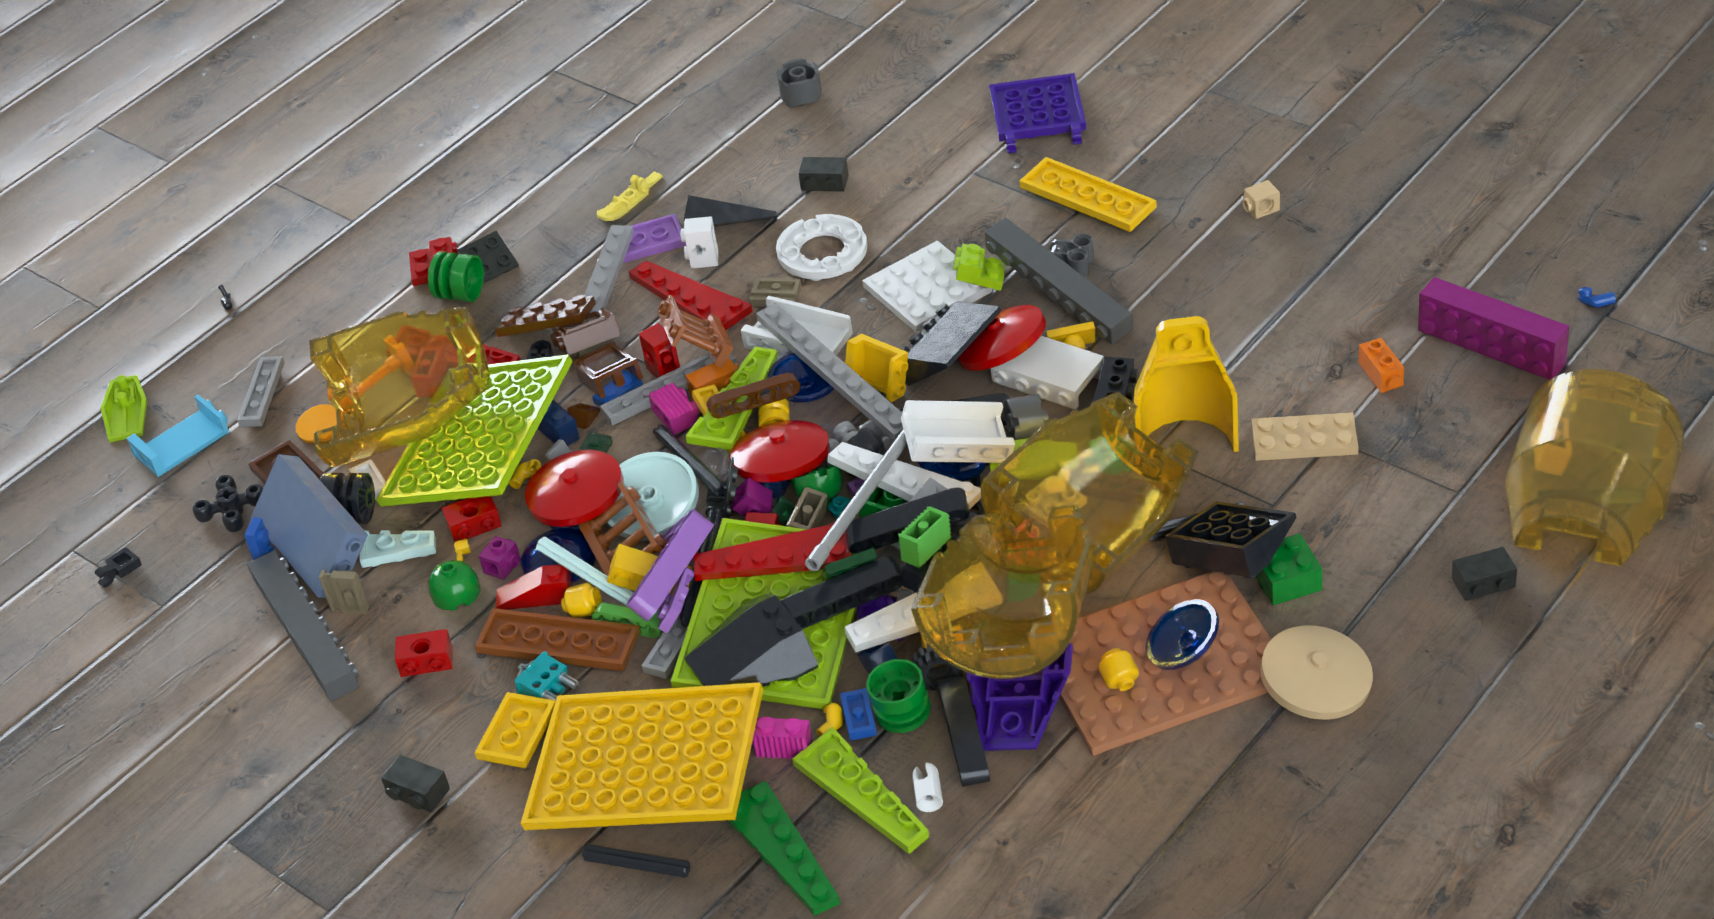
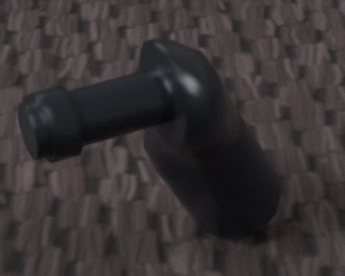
M221 284L218 286V289L223 294L221 304L224 309L230 310L232 308L231 294H227L224 286Z

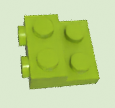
M962 244V247L957 246L953 270L956 271L955 280L1001 291L1004 281L1005 264L997 258H984L985 249L979 245Z

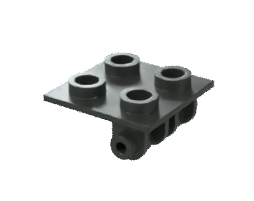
M497 231L457 249L459 254L479 256L484 268L483 283L519 266Z
M734 457L731 458L726 481L721 480L727 487V491L723 492L721 496H716L708 488L705 509L707 518L710 510L713 508L716 510L721 509L724 518H730L732 503H729V500L734 501L736 486L732 485V482H736L738 468L733 467Z

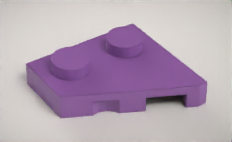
M685 568L670 594L666 596L660 605L661 608L657 614V617L660 619L658 629L666 633L669 632L681 612L689 590L687 585L694 577L692 569Z

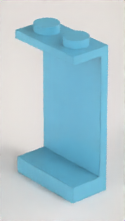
M200 395L194 396L199 411L147 443L142 441L135 433L126 438L133 455L159 477L228 434L229 430L226 424L228 419L222 410L217 411L210 400H204Z

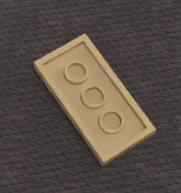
M1353 412L1252 419L1256 461L1358 455L1359 447Z

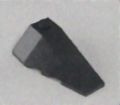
M688 195L683 222L685 223V219L712 216L715 227L777 218L778 213L776 211Z

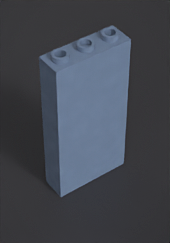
M278 454L251 518H262L264 526L268 530L270 541L317 597L326 598L319 579L321 571L326 570L327 573H332L333 570L352 571L368 534L300 457Z

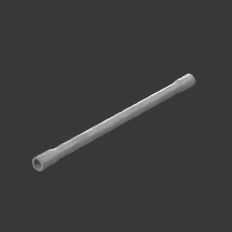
M904 429L820 544L813 549L805 560V565L811 571H818L834 545L905 449L907 441Z

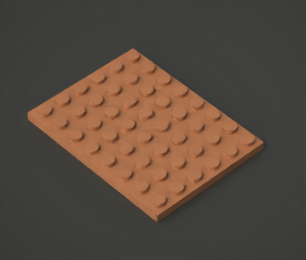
M1212 571L1028 636V643L1034 654H1045L1046 644H1073L1071 672L1059 698L1092 756L1268 693L1262 682L1260 665L1264 650L1271 638L1230 576L1222 572ZM1119 648L1128 651L1138 667L1139 675L1134 681L1135 684L1126 691L1108 688L1099 671L1098 665L1102 655L1111 649Z

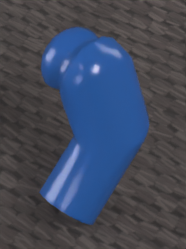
M1582 287L1578 290V299L1583 304L1597 308L1616 303V297L1613 292L1594 295L1590 287Z

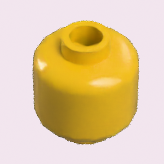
M582 583L567 588L564 598L561 600L564 612L569 613L572 618L592 616L597 605L602 603L599 589L593 587L590 583Z
M1119 648L1111 649L1104 653L1098 665L1107 687L1111 689L1126 691L1134 686V681L1139 675L1138 667L1131 654Z

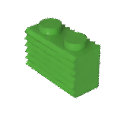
M927 507V510L920 513L921 515L917 516L899 534L902 561L916 567H921L952 537L950 535L951 528L949 526L951 524L949 523L950 516L948 513L933 507Z

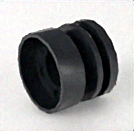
M324 473L321 476L320 481L358 524H368L371 521L375 508V488L369 473H349L347 476L344 473Z

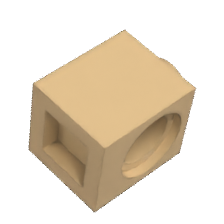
M1269 180L1245 188L1244 199L1242 200L1243 207L1255 219L1279 211L1280 192Z

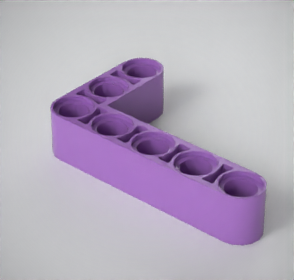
M692 509L677 521L665 534L664 538L668 543L636 588L626 606L644 620L649 621L669 594L714 524L695 509Z

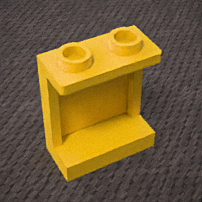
M860 334L847 341L845 364L874 389L885 393L886 399L890 403L904 396L906 391V372L908 370V352L864 334Z

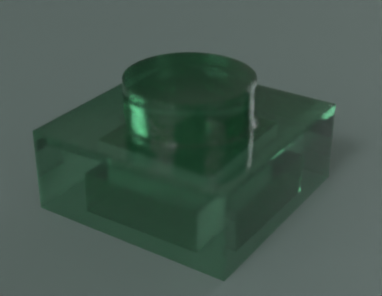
M589 432L579 449L597 450L607 453L613 444L612 437Z
M782 495L776 501L770 513H776L778 523L782 524V526H787L786 524L795 505Z

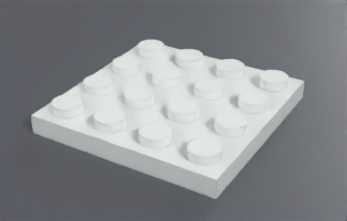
M939 241L862 280L863 287L916 333L924 329L922 325L927 320L937 316L936 310L945 303L948 306L957 301L973 303L992 292L991 288L955 280L956 271L953 270L955 255Z

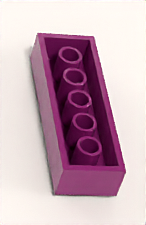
M1433 277L1419 293L1418 331L1551 381L1566 364L1569 325Z

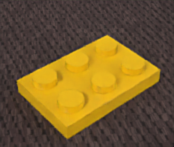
M507 692L475 751L476 758L478 760L526 769L550 723L556 701Z

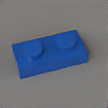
M624 369L622 371L625 380L624 386L618 387L611 380L603 387L606 397L601 399L595 394L592 396L593 402L601 406L642 386L643 382Z
M252 517L244 536L251 556L255 560L275 549L270 543L269 533L264 526L262 518Z
M867 688L840 693L850 741L876 736L877 732Z

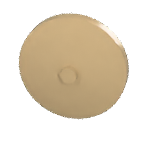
M1297 626L1280 632L1267 644L1260 665L1262 682L1271 697L1287 710L1312 719H1336L1353 713L1366 701L1373 681L1372 666L1362 648L1346 635L1321 626Z

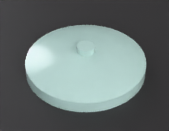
M649 452L634 456L619 465L623 473L624 484L628 488L633 486L641 495L639 501L657 533H660L662 536H665L668 530L689 511L695 509L699 497L698 482L691 467L680 457L665 452ZM622 492L617 500L624 496ZM627 505L606 522L610 528L614 527L632 512L631 507ZM637 520L620 536L624 538L630 537L641 528L639 521ZM646 536V537L643 538L641 541H646V540H649V539H648V537Z

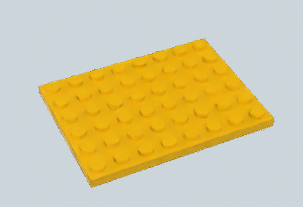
M761 682L558 695L521 820L523 829L541 830L735 820L764 690Z

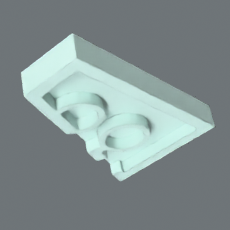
M364 530L368 536L360 552V563L362 568L375 567L380 564L395 561L401 562L405 559L436 554L434 531L406 530L401 534H391L390 530H381L380 534H370L369 530Z

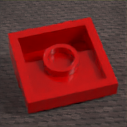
M451 237L437 238L429 241V248L409 252L413 286L428 284L430 263L437 252L459 254L456 241L452 242Z

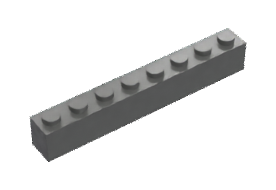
M1006 217L985 231V246L991 254L1001 258L1005 265L1015 269L1022 278L1032 282L1036 289H1041L1053 302L1059 303L1067 313L1073 314L1081 323L1094 322L1095 332L1101 339H1105L1113 345L1133 330V319L1130 311Z
M274 550L247 563L253 581L329 701L332 702L358 689L356 677L359 676L355 665L353 662L348 664L349 658L344 648L337 647L339 643L332 631L327 632L329 630L323 616L318 618L319 612L314 602L308 603L309 597L303 586L298 587L300 584L295 573L288 572L290 568L285 558L280 559Z

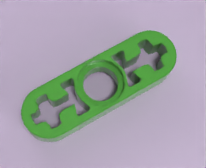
M599 603L592 614L593 620L639 625L640 636L658 638L662 633V630L658 629L660 619L656 613L649 621H646L628 607Z

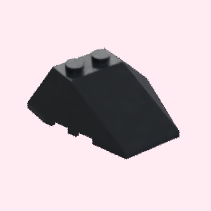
M762 594L742 604L685 657V662L703 686L761 682L763 687L770 685L771 681L786 678V681L795 680L818 668V663L803 630L774 594Z

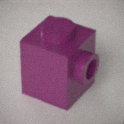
M747 478L736 488L732 509L746 517L747 512L770 513L773 508V491L751 478Z
M494 536L478 555L483 573L502 580L507 578L521 560L516 542Z

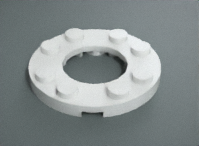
M835 214L815 215L816 219H809L805 222L801 219L787 227L777 240L776 251L780 265L791 275L811 279L812 281H819L851 272L865 257L868 246L866 235L859 223L851 218ZM818 236H834L844 243L842 252H838L837 256H827L822 261H819L818 258L815 260L807 259L800 253L804 243Z

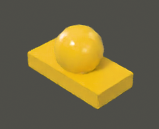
M1094 322L1046 331V337L1085 350V344L1095 342Z

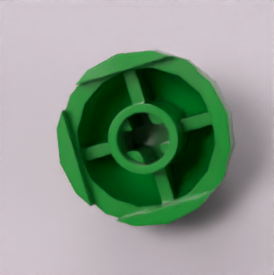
M834 465L814 469L806 473L805 476L801 475L791 479L793 488L799 498L804 488L809 487L826 493L828 496L827 505L832 503L831 498L839 494L843 484L841 469Z
M450 560L439 564L432 570L428 580L429 595L434 605L442 610H458L457 606L464 603L465 606H468L477 599L481 591L476 572L470 565L460 560Z

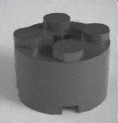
M795 59L784 63L780 71L779 69L777 70L776 75L780 98L786 102L788 107L793 108L807 103H816L820 100L819 96L822 88L819 68L816 63L812 62L810 64L806 62V59Z
M1039 394L1014 397L1003 401L1002 417L1003 421H1006L1008 428L1004 429L1007 438H1013L1014 440L1047 438L1044 425L1048 424V414L1046 410L1041 409L1042 403Z

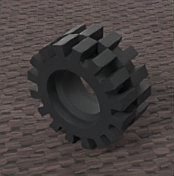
M935 641L933 646L931 642L927 643L926 649L922 646L919 648L920 653L915 652L912 662L921 669L926 689L930 686V690L935 691L936 687H938L937 680L963 675L964 667L958 648L956 649L954 644L950 645L947 641H944L943 645H941L940 641Z

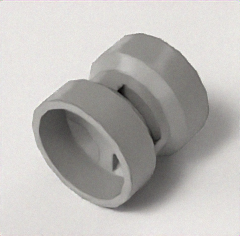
M844 421L834 428L832 437L840 444L845 442L853 445L854 443L851 440L859 431L851 422Z

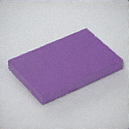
M676 214L631 225L634 229V235L623 263L686 246V242L681 240V226Z

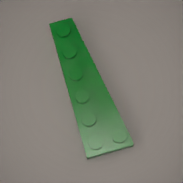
M764 781L742 791L736 819L726 821L736 832L739 831L743 835L747 844L751 848H755L761 855L762 860L777 872L778 877L783 883L791 888L795 896L814 916L839 905L840 899L768 783Z

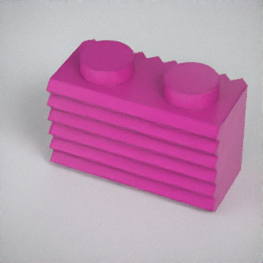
M671 382L670 385L667 384L666 387L663 386L661 389L658 388L657 391L654 390L653 393H649L652 411L673 435L692 427L698 420L700 411L695 401L690 402L686 391L683 388L679 389L674 383Z
M758 717L752 741L755 756L757 758L759 756L762 758L765 756L767 758L777 757L778 759L781 757L783 759L794 758L812 743L813 738L809 720Z

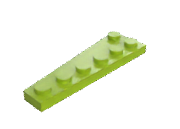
M754 347L741 363L739 369L731 376L728 386L722 388L719 393L767 379L778 358V351ZM744 395L739 397L737 399V402L740 403L745 401L747 399V396ZM707 408V413L704 417H700L687 433V444L731 451L738 441L753 409L717 419L711 416Z
M833 727L792 759L794 767L908 854L929 838L928 829L907 806L901 803L893 791H889L883 785L882 779L870 771L867 763L862 758H858L852 751V747Z

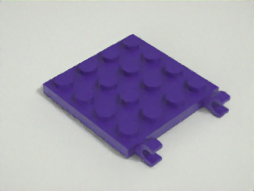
M1075 73L989 85L999 142L1006 141L1008 154L1017 152L1015 139L1056 135L1066 132L1072 133L1073 145L1082 144L1081 130H1086V120Z

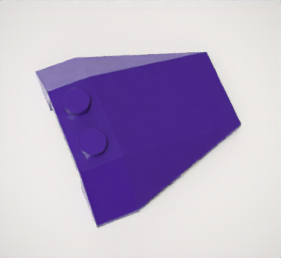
M1072 643L1046 644L1045 654L1001 655L995 647L969 648L966 675L967 680L970 682L971 699L975 706L976 722L984 751L1037 749L1071 672Z

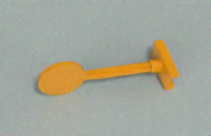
M391 333L383 338L392 354L385 360V364L336 404H321L305 411L296 423V433L299 438L306 443H319L333 436L341 424L340 412L391 371L394 372L400 368L404 373L412 377L416 365L404 343L401 341L397 343Z

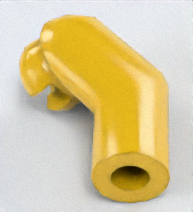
M531 459L521 463L509 481L510 486L519 489L524 480L532 477L541 467V462L538 459Z
M830 703L824 707L823 713H826V722L816 730L819 737L832 727L836 731L842 727L843 711L838 704Z

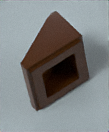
M578 403L570 406L567 412L576 419L575 422L578 428L587 429L600 413V408Z

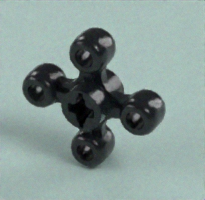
M222 475L217 478L215 483L218 491L215 496L216 501L210 503L204 499L194 503L192 511L199 522H208L215 513H222V521L225 528L229 532H237L244 526L242 517L243 505L250 504L255 507L263 487L259 484H252L247 487L245 493L238 494L233 477Z

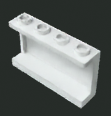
M772 296L766 298L767 307L774 303L779 305L836 356L853 334L849 315ZM757 321L754 326L745 324L741 329L744 348L752 350L754 347H759V343H763L794 361L805 363L760 322Z
M1040 336L1029 349L1016 358L991 368V378L993 382L1030 395L1039 394L1041 399L1077 409L1080 393L1092 378L1099 379L1104 356Z
M907 400L903 408L901 422L911 460L917 462L1010 463L1015 442L1013 438L1006 437L1001 421L1002 403Z

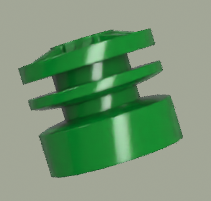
M437 252L430 263L428 272V285L431 295L437 299L452 300L454 298L456 301L474 302L478 299L484 281V268L479 256Z
M904 659L886 661L875 667L868 675L866 682L868 695L876 721L883 729L891 733H905L913 731L924 724L930 715L931 704L921 669L915 663Z

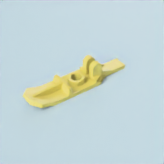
M653 172L646 179L632 175L629 188L618 197L613 196V201L608 206L598 210L597 218L604 221H614L623 217L649 194L650 188L663 177L662 174Z

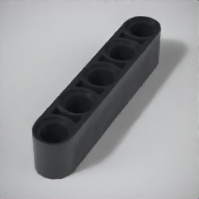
M956 487L853 520L845 530L849 551L857 554L871 548L876 550L899 542V534L917 516H920V513L927 510V507H933L948 513L951 525L966 520L970 513L965 490Z
M883 557L782 599L781 603L801 629H804L900 589L903 586L902 571L893 557Z
M960 675L937 680L940 700L962 787L990 782L988 765L965 676Z

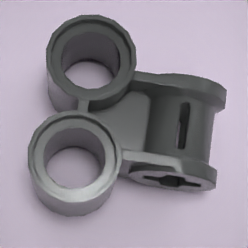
M1084 233L1074 236L1072 241L1055 239L1051 242L1050 251L1085 278L1089 275V263L1094 260L1092 236Z

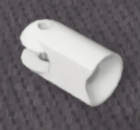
M926 762L925 767L928 776L924 778L921 770L915 767L912 778L917 808L924 812H933L940 809L943 805L939 772L933 764Z

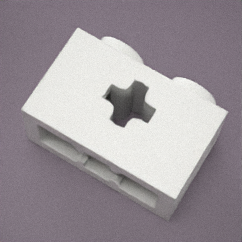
M712 216L685 219L684 228L681 229V240L686 242V246H684L685 259L690 260L691 268L718 266L719 250Z

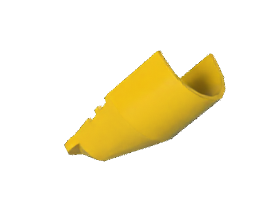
M1193 316L1165 320L1156 328L1155 340L1134 391L1138 464H1143V443L1150 433L1162 425L1180 420H1198L1214 425L1227 435L1232 444L1233 451H1239L1238 396L1236 388L1210 339L1207 320L1203 317Z

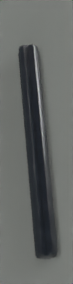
M658 425L657 428L653 429V434L674 455L683 459L691 467L695 476L716 496H721L723 492L727 491L724 482L664 425Z
M713 508L710 510L708 520L714 526L701 544L698 553L713 550L722 519L724 518L721 509L716 510ZM695 575L690 580L689 590L680 616L681 625L684 627L689 625L702 585V581H695Z

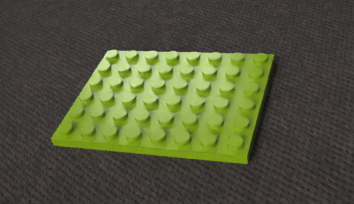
M561 355L451 369L376 500L381 507L502 495L573 362L570 356Z
M723 518L713 550L807 529ZM823 570L703 580L671 679L672 687L703 686L685 662V657L742 604L762 594H774L781 601L790 595L822 583L821 573ZM857 607L802 629L818 663V668L795 680L786 681L785 678L771 681L770 685L763 686L764 690L761 700L823 710L826 705L832 703L848 643L845 635V626L853 623Z

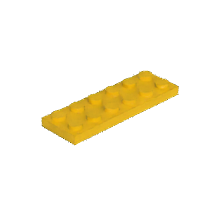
M1045 157L1019 180L1020 188L1129 232L1157 208V202L1152 198L1048 157Z

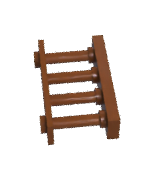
M669 295L666 301L663 300L661 302L658 313L671 346L676 347L680 339L707 350L713 363L723 368L734 347L719 317L710 313L708 319H699L679 310L674 297Z
M622 481L618 483V486L624 496L597 518L578 524L604 574L607 576L612 558L617 547L614 550L610 549V542L637 520L641 528L623 541L622 545L632 548L647 536L650 544L641 551L654 554L656 551L661 553L668 543L660 533H657L639 501L641 498L639 492L633 486L628 488ZM627 505L631 507L632 512L605 534L600 532L602 526Z

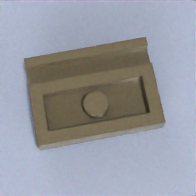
M756 278L751 291V297H749V303L755 307H767L766 298L768 296L796 302L802 287L801 279Z
M326 570L321 571L319 579L331 612L341 610L342 613L367 614L369 604L357 572L333 570L332 573H327Z

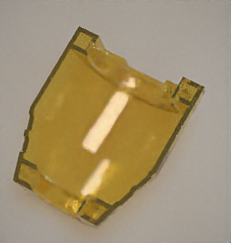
M439 309V313H427L425 310H419L418 314H406L404 311H399L309 340L310 359L327 381L328 400L336 409L337 425L314 432L315 452L327 465L338 467L426 439L486 391L489 386L487 358L478 329L468 309Z
M1583 369L1570 371L1556 376L1543 384L1530 401L1505 479V491L1508 498L1507 505L1510 511V525L1514 546L1541 551L1546 529L1596 538L1595 561L1623 566L1639 547V542L1642 538L1652 532L1654 524L1658 520L1661 521L1666 513L1684 444L1683 424L1678 412L1670 401L1644 381L1611 370Z
M1119 392L1091 403L1090 407L1083 410H1072L1070 415L1058 420L1056 418L1049 420L982 480L981 499L987 519L992 521L993 531L1002 545L1021 566L1039 567L1040 579L1043 583L1065 593L1085 595L1096 591L1167 523L1199 452L1180 437H1177L1164 449L1133 425L1138 406Z
M1078 505L1051 508L1047 519L1051 536L1010 541L1006 539L1001 513L976 515L959 531L960 537L956 541L949 540L947 542L948 549L943 554L942 552H937L933 556L911 611L919 632L940 657L953 666L977 676L994 679H1012L1031 675L1044 669L1064 652L1073 637L1094 567L1092 539L1088 535V530L1084 525Z

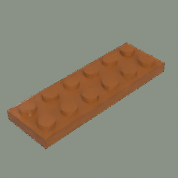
M493 608L477 640L475 649L479 654L535 660L542 652L546 651L550 657L562 664L624 671L639 637L640 629L639 625Z

